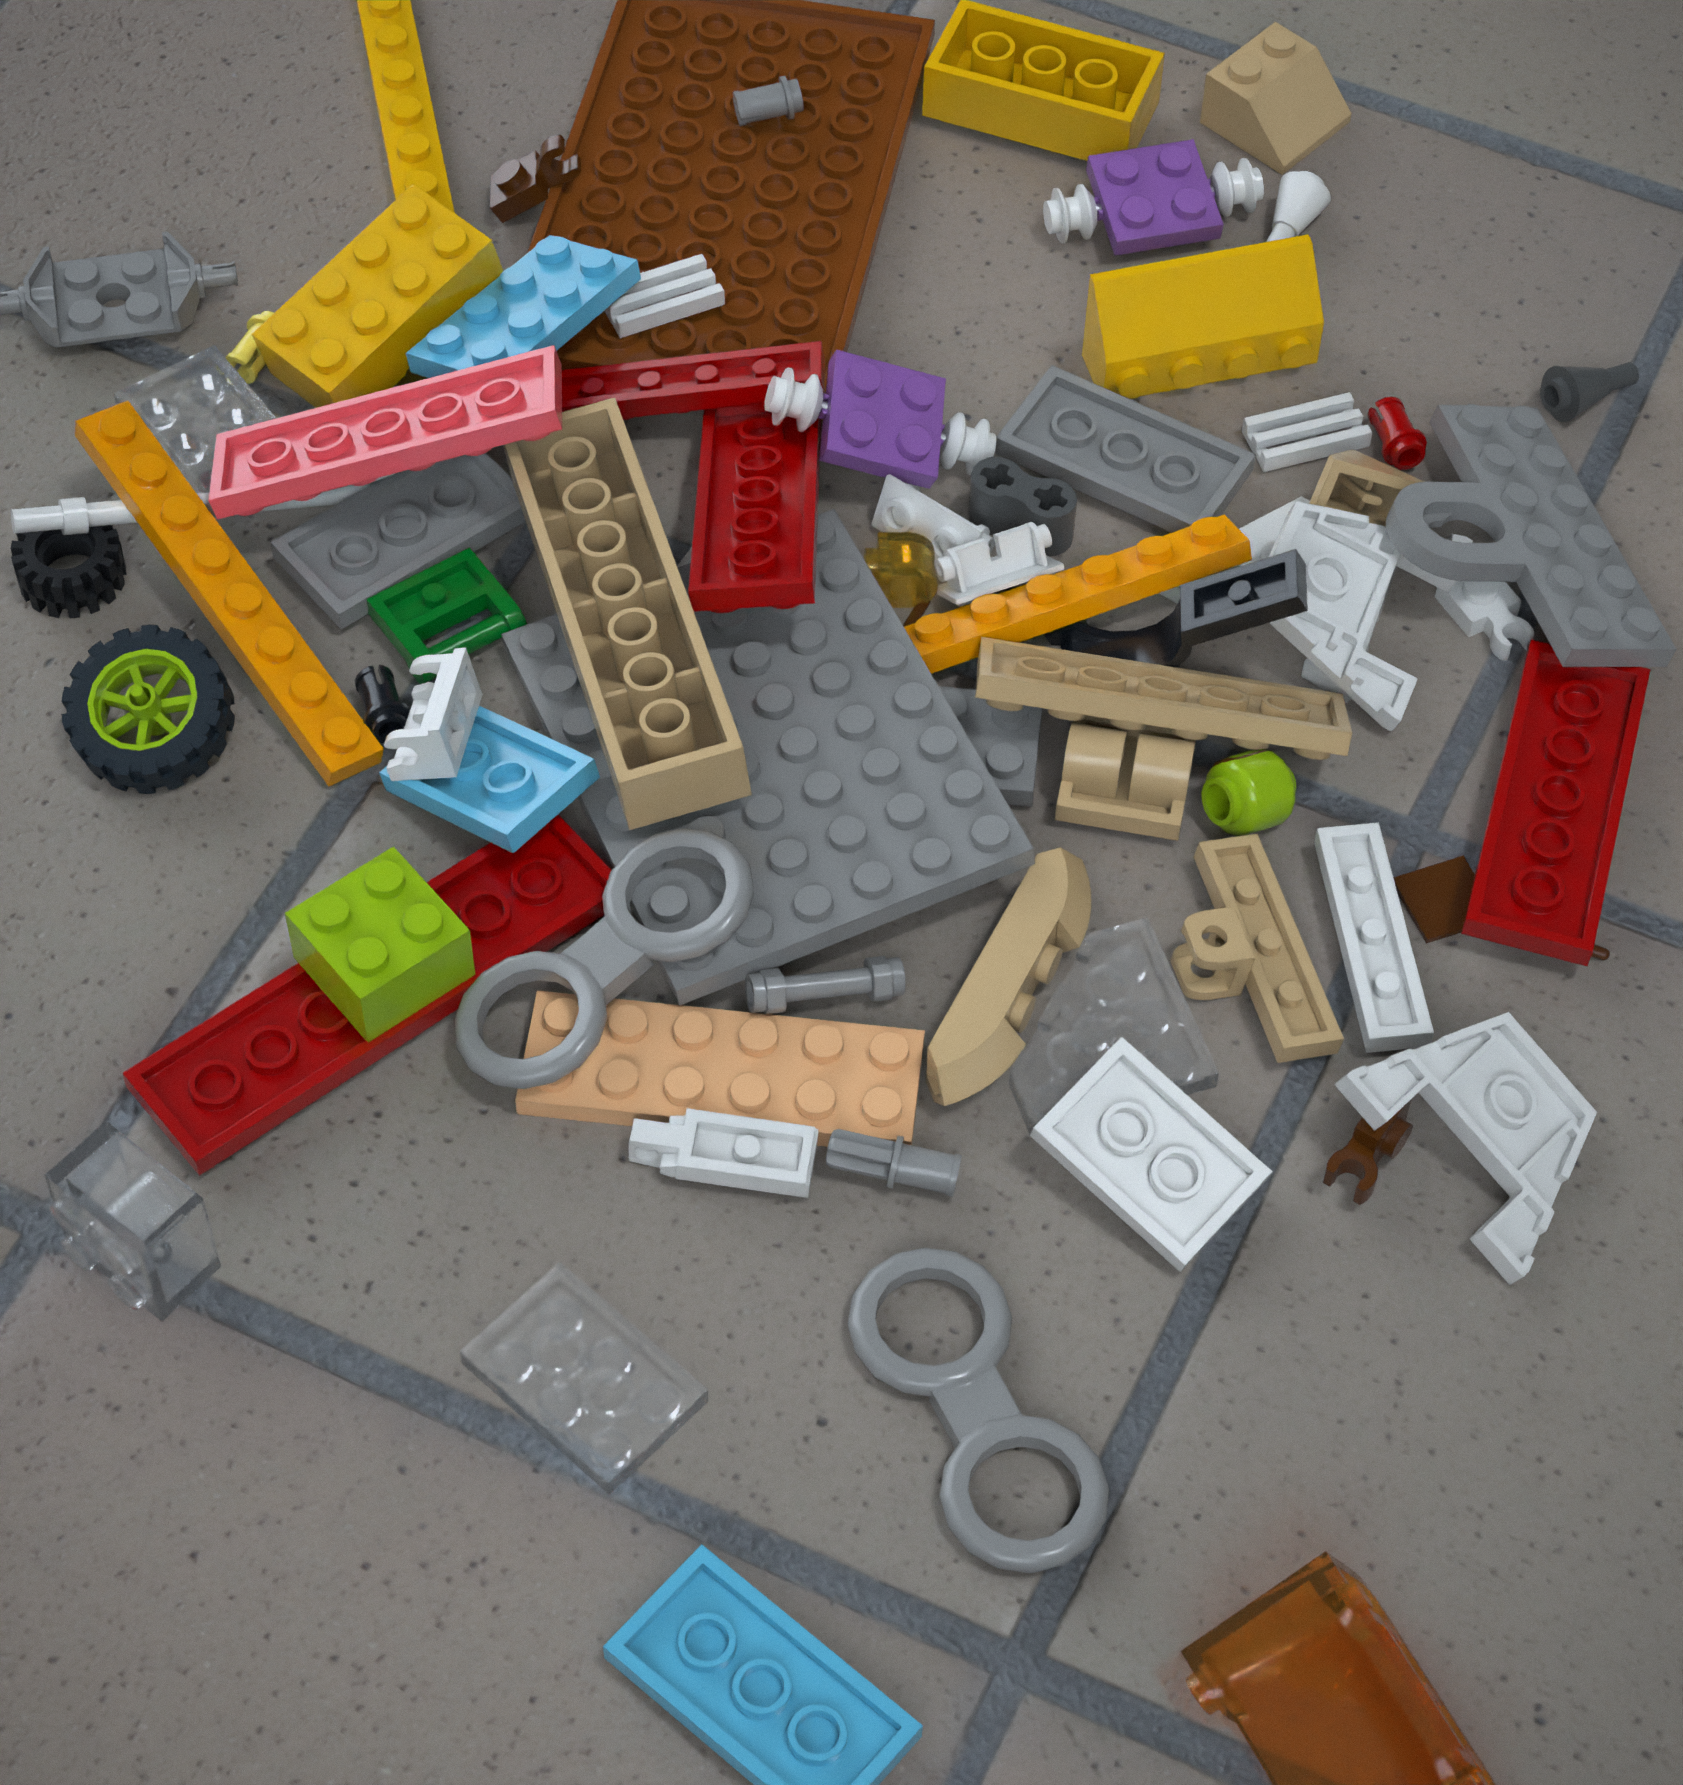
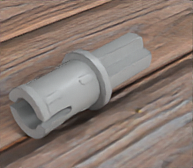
M837 1129L832 1132L829 1139L826 1165L838 1170L887 1180L886 1187L893 1189L894 1182L945 1193L946 1196L953 1197L962 1155L956 1153L953 1155L904 1144L903 1136H897L895 1142Z

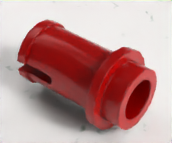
M1391 396L1375 402L1383 419L1380 418L1377 410L1372 407L1368 411V419L1371 425L1374 426L1383 444L1381 453L1385 462L1399 470H1408L1420 464L1426 454V437L1419 429H1414L1405 412L1402 401L1397 397Z

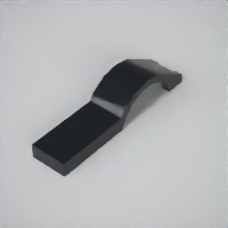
M1294 549L1180 585V600L1174 611L1157 624L1138 630L1108 631L1090 627L1079 621L1045 633V637L1051 645H1061L1062 650L1178 668L1190 656L1192 646L1308 611L1306 563L1298 551Z

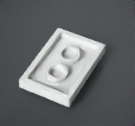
M1123 1037L1034 1126L1030 1137L1179 1272L1191 1262L1273 1172Z

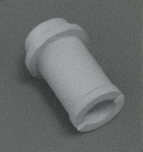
M786 76L779 77V83L732 92L739 126L786 115L787 119L790 120L794 119V113L804 111L798 80H787Z

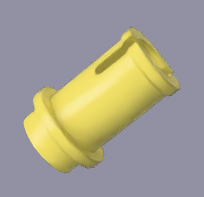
M263 311L261 314L253 315L247 322L248 331L232 352L223 359L224 367L228 372L232 371L237 363L241 364L232 376L236 380L246 384L253 383L258 377V373L265 366L266 363L251 334L274 312Z

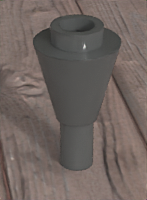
M1631 362L1607 369L1598 367L1552 366L1545 372L1542 378L1540 388L1541 402L1544 408L1556 420L1569 422L1606 397L1611 391L1636 384L1639 379L1638 369Z

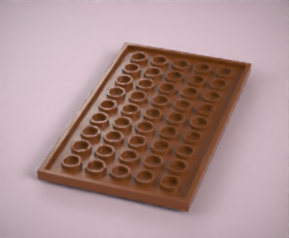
M617 0L565 145V152L560 161H564L574 155H578L581 159V172L575 179L556 184L550 188L548 199L544 204L528 252L539 241L547 238L549 235L559 236L573 242L598 249H606L612 253L637 259L640 273L703 254L707 261V269H712L716 277V284L720 283L725 291V305L623 338L619 337L605 311H603L557 350L562 370L822 341L825 357L826 394L829 360L836 350L848 351L924 76V66L929 58L934 40L935 20L804 0ZM786 76L787 80H798L804 111L794 113V119L788 120L786 115L739 126L733 103V91H744L779 83V77Z

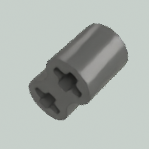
M988 457L979 461L973 467L970 479L968 510L971 523L976 526L985 525L990 530L989 535L1018 527L1028 522H1033L1036 526L1045 524L1052 537L1051 547L1045 548L1047 556H1057L1071 547L1077 507L1076 492L1071 485L1060 479L1031 476L1024 472L1017 463L1003 457Z

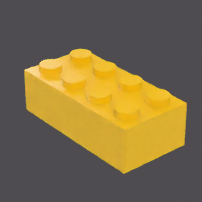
M960 0L924 66L922 116L1085 161L1088 160L1090 155L1134 149L1138 147L1159 103L1165 53L973 1Z
M412 184L251 335L270 373L315 408L390 389L405 376L409 369L406 352L425 338L432 329L438 327L464 306L467 300L475 297L497 279L503 272V268L492 239L418 186Z

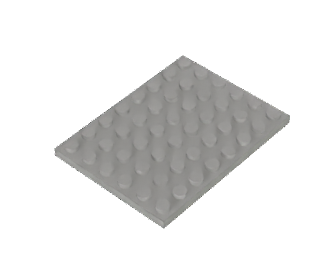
M835 509L818 515L815 604H800L790 609H777L771 606L742 608L729 613L694 612L744 747L752 793L750 796L629 830L557 613L501 634L505 651L548 738L590 756L595 760L600 778L577 798L612 869L629 849L649 837L682 828L711 831L734 843L751 866L754 886L753 899L747 918L730 939L700 957L678 962L658 961L679 1006L743 981L747 974L776 968L1035 864L1032 844ZM691 563L678 567L688 598ZM684 857L667 861L647 872L636 885L630 906L639 924L652 931L673 933L690 929L708 919L721 904L726 889V879L718 867L703 859Z

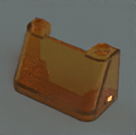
M1326 1551L1181 1650L1193 1671L1185 1680L1197 1702L1207 1714L1212 1715L1220 1710L1224 1716L1237 1724L1273 1785H1497L1373 1592L1356 1572Z

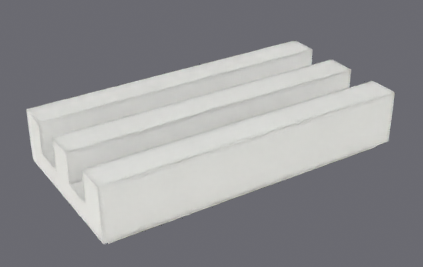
M699 254L640 273L641 280L604 311L619 337L623 338L725 305V291L720 283L716 284L714 272L711 268L707 269L706 259L703 254Z
M1350 392L1246 417L1243 420L1242 433L1252 452L1256 454L1255 458L1263 473L1329 457L1331 454L1351 449L1357 450L1369 447L1372 438V431L1369 425H1362L1363 415L1360 409H1353L1354 399ZM1344 428L1347 429V430H1343V431H1339V432H1335V433H1331V434H1327V435H1323V436L1317 437V435H1320V434H1324V433H1328V432H1332V431H1336V430H1340V429H1344ZM1295 441L1294 443L1267 449V447Z

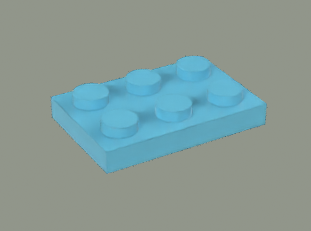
M481 706L478 708L457 777L391 781L386 769L387 766L379 772L386 791L511 853L517 851L600 778L594 758Z

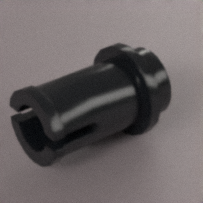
M372 665L364 668L357 674L355 687L360 694L365 710L364 724L368 726L380 743H385L389 733L404 729L410 709L405 703L400 701L394 683V675L390 668L379 665L378 672L382 684H379Z

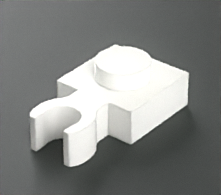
M1457 581L1448 592L1437 587L1435 598L1468 638L1484 631L1490 639L1489 645L1493 654L1503 661L1508 660L1512 647L1507 638L1516 639L1526 651L1528 650L1530 641L1533 640L1534 630L1526 620L1517 617L1521 599L1506 582Z

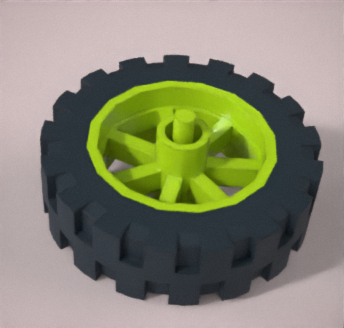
M150 624L141 625V631L132 633L129 628L119 630L113 633L114 639L106 644H103L101 640L94 644L88 650L90 656L85 662L81 663L78 661L70 673L73 679L71 686L64 687L62 694V703L67 710V713L61 714L64 729L70 736L69 741L93 774L101 780L103 777L106 778L112 787L126 792L128 787L136 788L139 794L156 793V788L164 786L169 791L184 786L183 780L192 774L196 778L204 774L210 768L207 762L213 755L220 757L227 745L224 738L226 731L233 730L235 715L230 709L231 705L235 704L232 689L207 647L198 639L191 641L186 632L170 627L169 632L161 631L158 625ZM162 674L154 688L150 684L145 683L144 677ZM179 679L185 681L190 688L191 694L166 698ZM134 682L127 690L125 696L119 694L123 688ZM110 706L130 711L107 726L106 721ZM188 710L187 715L176 727L172 723L170 713ZM139 725L136 744L121 743L116 740ZM165 732L168 734L161 740L150 743L151 735L158 736Z

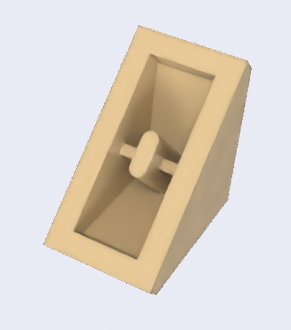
M1351 449L1329 455L1309 504L1369 516V523L1386 526L1387 515L1398 493L1410 484L1424 481Z

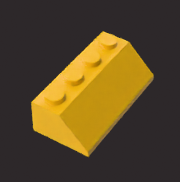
M1309 234L1090 274L1082 357L1093 383L1126 398L1134 399L1160 392L1187 389L1197 385L1234 378L1240 379L1250 375L1287 368H1298L1303 365L1317 363L1324 318L1313 243Z

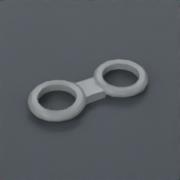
M677 829L655 834L629 849L609 874L602 895L604 918L561 954L533 951L505 958L482 972L463 994L454 1019L456 1048L469 1069L495 1086L527 1089L554 1083L579 1068L600 1042L607 1021L606 1005L654 965L652 960L678 962L700 957L730 939L747 918L753 899L754 886L751 866L734 843L711 831ZM684 857L703 859L718 867L724 874L726 889L721 904L708 919L693 928L673 933L652 931L636 922L631 915L630 902L636 885L647 872L664 862ZM537 980L557 982L573 991L576 995L579 1012L573 1029L561 1044L543 1055L525 1059L503 1057L487 1048L484 1043L482 1027L488 1010L502 994L517 985Z
M920 1248L894 1254L869 1270L854 1292L851 1300L848 1328L856 1355L876 1379L902 1393L929 1396V1401L955 1447L943 1468L939 1496L949 1529L970 1554L997 1569L1035 1573L1064 1566L1091 1546L1106 1521L1109 1487L1099 1457L1082 1437L1074 1431L1051 1419L1021 1414L996 1369L997 1364L1009 1347L1012 1315L1003 1288L983 1265L958 1252L932 1248ZM926 1278L948 1281L965 1290L979 1306L984 1321L983 1334L971 1351L956 1361L932 1366L912 1363L895 1354L880 1337L876 1323L877 1312L888 1294L907 1282ZM1015 1447L1043 1450L1060 1459L1074 1475L1080 1493L1079 1508L1069 1524L1052 1536L1031 1541L1007 1538L989 1528L974 1511L969 1495V1484L972 1476L983 1461L998 1451Z

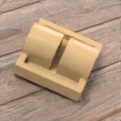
M1085 715L1084 719L1071 722L1056 804L1055 820L1178 841L1196 740L1178 737L1171 733V728L1146 725V728L1143 730H1126L1112 725L1107 718Z

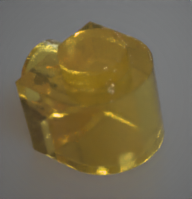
M878 532L876 548H864L863 559L892 608H913L919 603L925 604L929 602L937 593L938 582L934 567L935 549L932 542L925 536L912 532Z

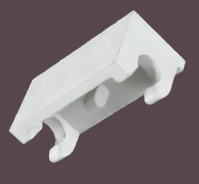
M454 648L452 654L420 656L412 662L409 670L411 674L434 673L437 677L435 683L427 682L414 686L412 691L413 703L404 729L395 730L386 737L384 747L397 749L394 759L389 760L386 768L391 781L457 777L483 695L466 648Z

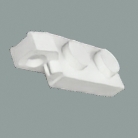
M687 1108L684 1116H670L669 1123L634 1118L629 1139V1161L660 1168V1174L675 1177V1179L808 1198L819 1129H816L814 1126Z

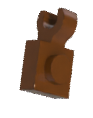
M554 135L546 139L541 145L540 155L535 150L519 160H509L501 165L495 173L491 174L490 209L502 223L547 200L548 189L552 186L569 182L580 174L581 159L578 155H574L564 161L554 159L565 152V139L562 135Z
M1411 1100L1375 1131L1362 1117L1355 1126L1353 1136L1342 1150L1335 1152L1328 1160L1323 1183L1330 1187L1339 1175L1343 1173L1354 1174L1360 1181L1356 1187L1353 1201L1359 1205L1365 1203L1372 1196L1378 1177V1162L1384 1155L1394 1159L1411 1134L1413 1125L1406 1121Z

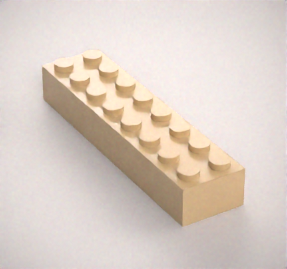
M611 398L562 412V430L551 432L540 440H520L505 444L504 449L511 479L629 830L752 795L743 744L616 399Z

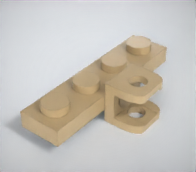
M1258 834L1199 842L1194 860L1214 909L1194 913L1188 916L1183 923L1181 932L1184 934L1187 943L1178 946L1171 957V964L1183 994L1195 1000H1213L1239 996L1246 985L1277 1063L1338 1054L1344 1037ZM1210 932L1208 939L1202 938L1203 934ZM1195 964L1199 968L1212 970L1213 976L1208 978L1199 977L1193 973L1191 966Z

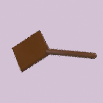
M1464 855L1393 877L1397 893L1426 944L1462 932L1475 876ZM1594 944L1591 957L1604 961L1610 957V952L1608 949Z

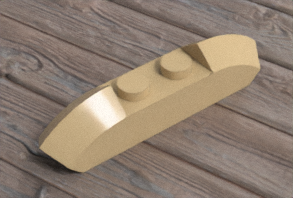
M1061 847L1036 855L1035 864L1031 865L928 1046L926 1084L935 1103L947 1106L968 1098L989 1086L1007 1071L1026 1046L1017 1032L1022 1033L1031 1018L1036 1002V997L1032 996L1037 985L1039 982L1049 984L1057 971L1062 953L1079 948L1084 939L1091 913L1090 882L1083 860Z

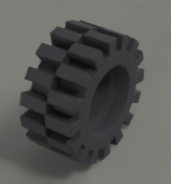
M113 525L89 527L88 533L63 535L61 529L16 533L18 541L12 540L10 548L12 553L11 559L21 595L26 602L30 600L32 608L39 613L47 606L50 617L59 618L62 609H67L70 619L79 618V608L87 606L90 614L100 611L98 600L102 599L107 604H110L116 599L114 589L122 591L125 585L123 575H127L126 564L117 529H113ZM68 555H84L89 557L84 563L73 568L55 569L48 567L55 560Z

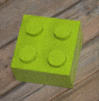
M394 846L285 912L294 959L368 1043L475 975L470 930Z

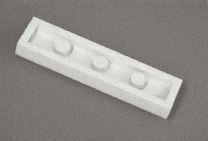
M1379 822L1317 828L1314 845L1366 1053L1419 1048L1431 1043L1434 1030Z

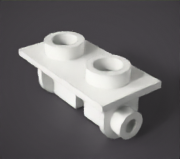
M891 474L886 476L871 526L933 563L935 559L942 557L944 550L981 538L987 540L989 552H992L995 542L994 538L989 535L990 530L983 524L979 526L974 525L919 492V486L906 484Z
M1028 522L1024 525L993 534L997 556L990 557L988 542L983 538L944 550L942 557L935 559L934 567L939 580L947 582L934 586L933 591L957 606L962 607L972 603L979 596L992 594L1010 587L1013 589L1027 584L1030 579L1036 576L1064 570V564L1047 556L1045 553V548L1052 545V537L1048 527L1045 524L1036 526L1035 523Z

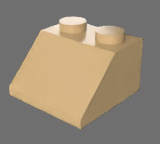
M1274 22L1206 74L1200 123L1283 175L1350 123L1352 113L1318 48L1279 23Z

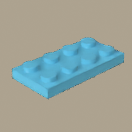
M549 235L547 238L539 241L531 251L510 268L504 270L497 279L475 297L467 300L464 306L438 327L432 329L425 338L407 351L406 356L410 372L431 378L555 345L557 351L641 280L637 259L612 253L606 249H598L567 240L564 237Z
M702 1544L603 1646L604 1658L753 1785H879L922 1737L923 1725Z

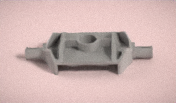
M162 232L165 249L55 263L52 262L49 247H43L23 279L24 286H19L18 290L0 292V315L22 312L24 321L30 320L44 342L55 348L180 332L192 324L200 298H206L205 289L231 285L238 286L235 261L201 266V263L195 264L194 258L169 232ZM111 300H126L125 304L118 307L103 306Z

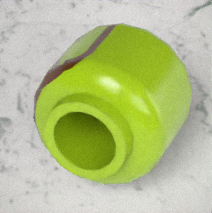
M1267 749L1250 750L1218 760L1212 765L1202 788V804L1209 819L1226 833L1234 836L1249 835L1283 824L1292 814L1296 800V779L1284 760L1273 751Z

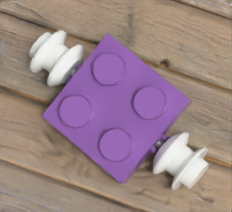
M1194 139L1088 156L1086 172L1095 197L1083 184H1078L1075 188L1074 196L1067 198L1063 196L1059 188H1053L1051 200L1044 201L1043 215L1047 232L1049 234L1056 233L1059 242L1062 244L1067 242L1069 232L1073 230H1079L1085 240L1090 239L1096 228L1097 221L1103 220L1114 256L1221 239L1224 224L1220 213L1224 217H1229L1235 204H1242L1247 213H1253L1256 208V202L1263 199L1264 184L1259 168H1252L1247 158H1241L1237 170L1230 172L1223 162H1217L1210 175V179H1207Z
M836 350L829 360L826 394L823 393L818 375L812 374L805 384L795 382L793 369L789 367L785 369L781 378L772 377L766 392L764 407L766 411L772 412L773 425H780L784 418L788 416L796 418L797 430L804 432L817 418L823 419L819 461L884 478L891 474L904 483L930 489L938 478L939 458L943 468L947 470L951 469L957 460L965 462L966 472L971 476L973 467L979 461L993 457L996 448V434L990 432V424L987 419H981L975 428L966 426L964 414L958 412L945 425L942 424L946 378Z

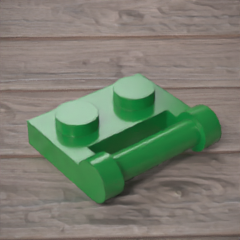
M470 547L366 599L369 616L405 659L409 669L412 662L420 656L452 654L454 648H466L469 655L502 638L501 634L527 625L519 606ZM485 609H488L493 615L430 648H427L422 642ZM434 673L412 674L419 684L430 682L437 677Z

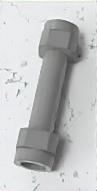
M885 956L865 958L863 968L784 976L779 968H773L747 974L745 978V994L749 1011L751 1013L764 1012L765 1014L785 1012L786 1002L866 993L872 1002L891 1000L894 996L904 995L906 986L905 972L901 959L899 957L886 958Z

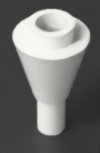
M1308 171L1288 172L1282 176L1272 222V232L1266 242L1298 236L1330 204V192L1320 177Z

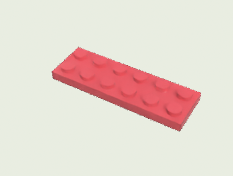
M555 345L216 434L208 501L217 520L237 514L240 516L253 515L268 506L291 500H310L325 491L348 485L364 486L374 482L379 477L406 470H425L436 462L463 455L479 456L487 453L494 447L520 440L536 441L548 436L551 432L562 430V364Z

